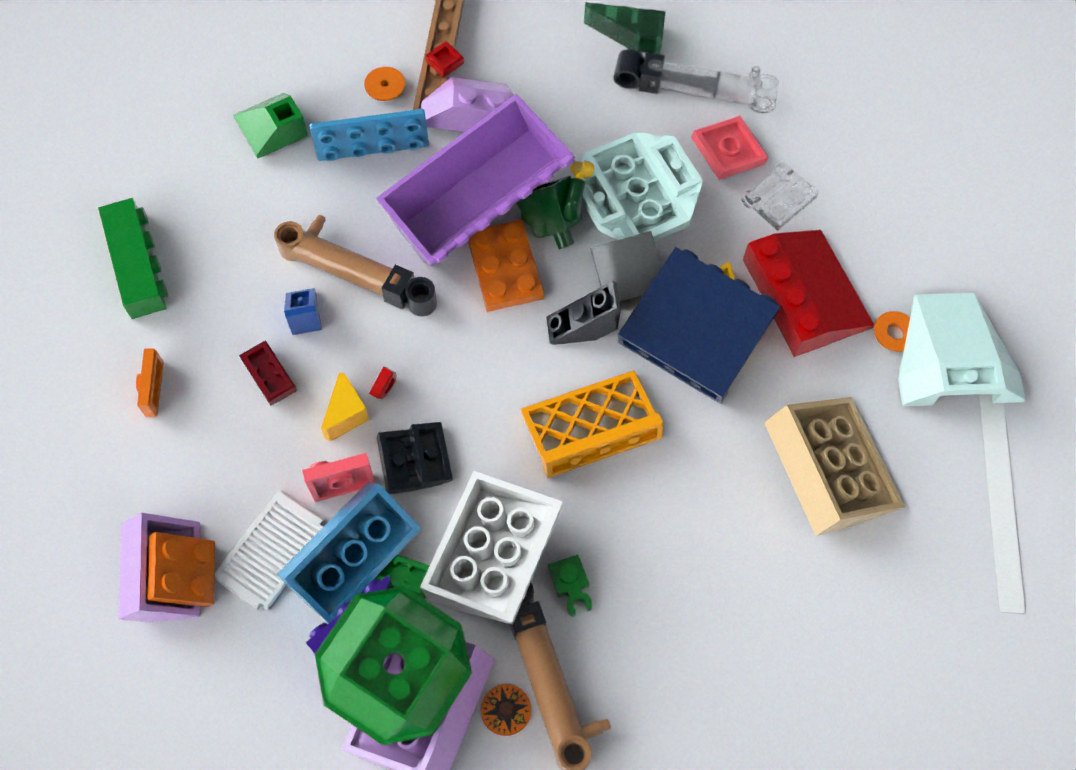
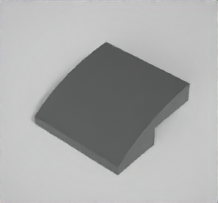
M651 231L590 248L600 286L602 287L611 281L617 282L619 301L644 295L661 269Z

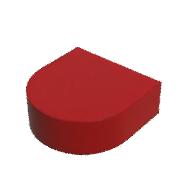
M383 366L369 394L377 399L385 398L396 381V372Z

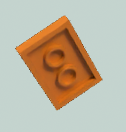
M523 220L490 226L476 232L469 238L468 244L487 312L544 299V292Z

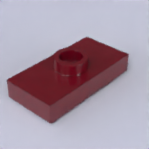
M266 340L239 355L270 406L297 391L296 386Z

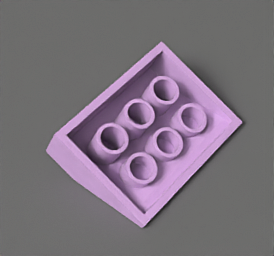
M466 642L472 674L433 735L381 745L352 725L342 750L389 770H451L495 659L477 645ZM390 654L384 660V668L390 674H399L404 668V660L398 654Z

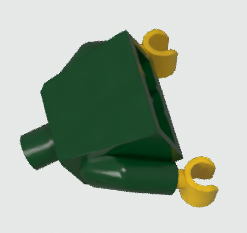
M576 161L572 163L570 169L575 178L567 176L540 184L532 190V194L516 202L521 211V219L530 226L537 238L553 235L558 249L566 248L574 243L569 229L582 220L581 204L586 183L583 181V178L587 179L593 175L594 165L591 162L583 161L581 163Z

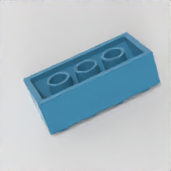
M368 481L276 575L327 623H330L338 616L337 611L345 603L351 601L356 594H360L422 528L379 483Z

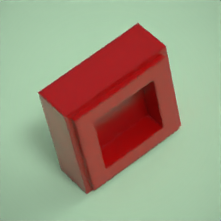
M447 41L425 55L426 62L443 78L464 64V57Z

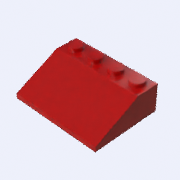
M821 230L774 233L748 243L743 262L760 294L769 295L780 306L775 322L794 357L874 327L872 319Z

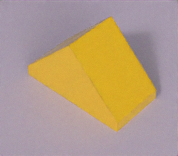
M340 372L321 426L325 440L329 441L369 420L366 407L346 374Z

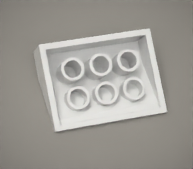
M473 471L420 589L428 600L446 607L513 624L564 503Z

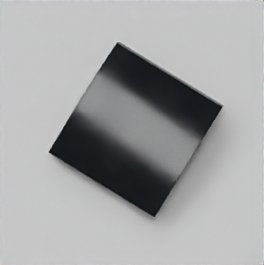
M441 422L411 424L409 430L378 432L376 439L386 492L388 494L430 488L453 480Z

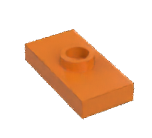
M155 348L144 349L141 374H137L136 389L139 392L137 406L145 417H156L158 415L164 361Z

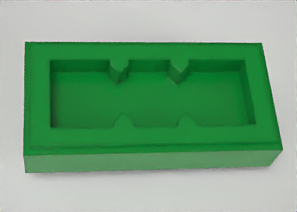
M396 555L374 580L378 578L382 580L388 575L394 588L405 586L425 600L426 596L420 589V586L430 565Z

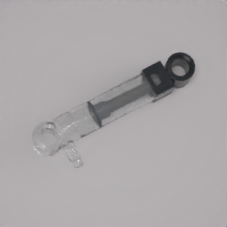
M633 49L623 50L618 55L613 79L617 85L623 88H635L640 83L639 91L658 94V89L745 104L757 113H770L776 107L779 81L772 75L760 74L761 69L758 66L752 67L748 77L664 61L665 55L646 52L644 58L640 52Z

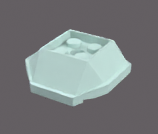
M634 132L584 153L581 163L583 161L593 163L594 173L590 178H583V181L586 183L582 203L600 232L620 240L651 231L655 242L689 227L703 179L675 136L663 135V137L652 134Z

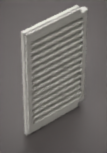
M278 490L216 569L215 581L254 608L259 609L263 605L266 610H269L287 586L276 574L324 527L322 524L325 520Z

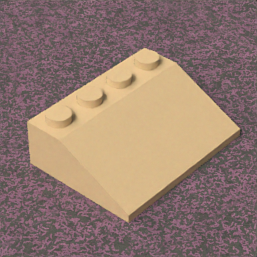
M852 397L786 405L764 422L816 536L836 532L905 507Z

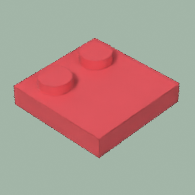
M741 116L694 130L691 136L718 180L765 165L768 156Z
M367 453L330 463L319 461L310 465V468L302 470L305 483L314 502L359 491L368 481L375 482Z

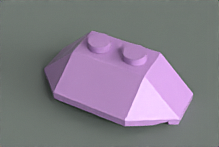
M451 77L422 101L421 109L425 110L427 127L465 132L514 96V93L506 84Z

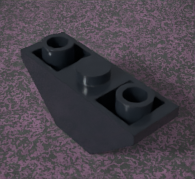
M611 281L547 316L550 344L595 341L617 330L621 313L617 282Z

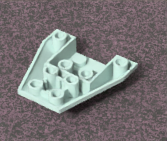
M975 293L916 294L914 296L898 376L902 406L933 405L940 396L992 394L993 403H1019L1026 400L1020 371Z

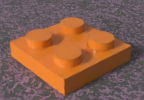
M160 532L149 535L147 601L202 607L213 605L215 594V541Z

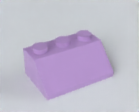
M140 513L121 523L119 620L158 622L199 617V606L147 601L149 535L160 532L200 538V522Z

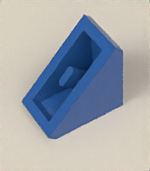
M312 288L286 293L284 313L292 335L322 330L316 289Z

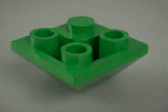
M281 93L233 115L257 159L308 136L303 115L291 95Z

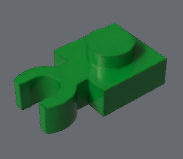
M577 554L548 564V571L558 598L568 595L567 611L571 617L576 615L573 604L577 601L585 604L587 612L591 611L592 601L586 593L582 592V589L589 587V582L579 555Z

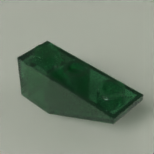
M585 2L584 24L628 49L642 53L660 54L666 11Z

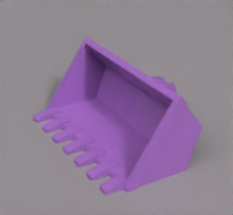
M515 94L379 195L376 200L422 261L433 266L435 263H440L449 256L448 254L456 247H461L470 240L469 238L476 232L487 228L496 217L504 215L512 209V205L517 201L525 199L532 194V190L553 178V174L558 170L566 168L573 163L576 157L530 107Z

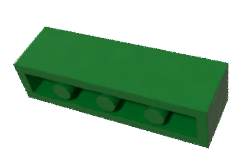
M133 197L98 207L122 304L130 318L135 319L167 309L164 298L168 297V291L163 279L159 280L157 275L162 270L157 256H152L151 249L155 248V244L150 231H146L144 225L149 224L144 208H138Z

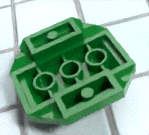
M405 586L356 594L315 653L323 705L381 745L433 735L472 674L462 625ZM398 654L403 658L404 668L399 674L393 675L385 670L384 660L388 655Z

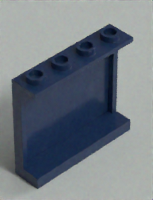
M675 247L619 331L618 343L721 404L728 393V389L770 323L777 317L780 306L769 295H759L750 290V286L740 279L733 280L724 275V271L714 264L707 265L701 262L692 251L687 249L682 251Z

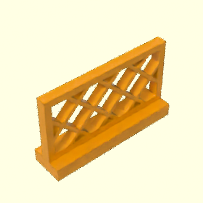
M634 370L521 408L522 417L540 456L547 479L662 439L664 422L660 414L655 413ZM631 382L635 389L631 397L616 392L619 385ZM599 393L608 397L602 407L588 402L590 396ZM612 398L627 403L623 414L608 409ZM572 403L579 407L575 415L571 416L560 412L562 405ZM633 405L644 409L647 416L635 419L628 416ZM584 408L599 413L594 424L579 419ZM542 412L550 415V418L546 425L542 426L534 423L531 416ZM604 415L619 420L617 426L612 429H606L599 425ZM555 418L570 423L565 434L550 429ZM575 425L591 430L588 437L583 439H577L570 435ZM547 435L561 440L557 448L545 451L542 443Z

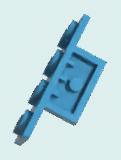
M424 109L311 123L309 125L318 161H334L339 158L363 157L376 153L387 154L406 149L417 150L421 147L429 146Z

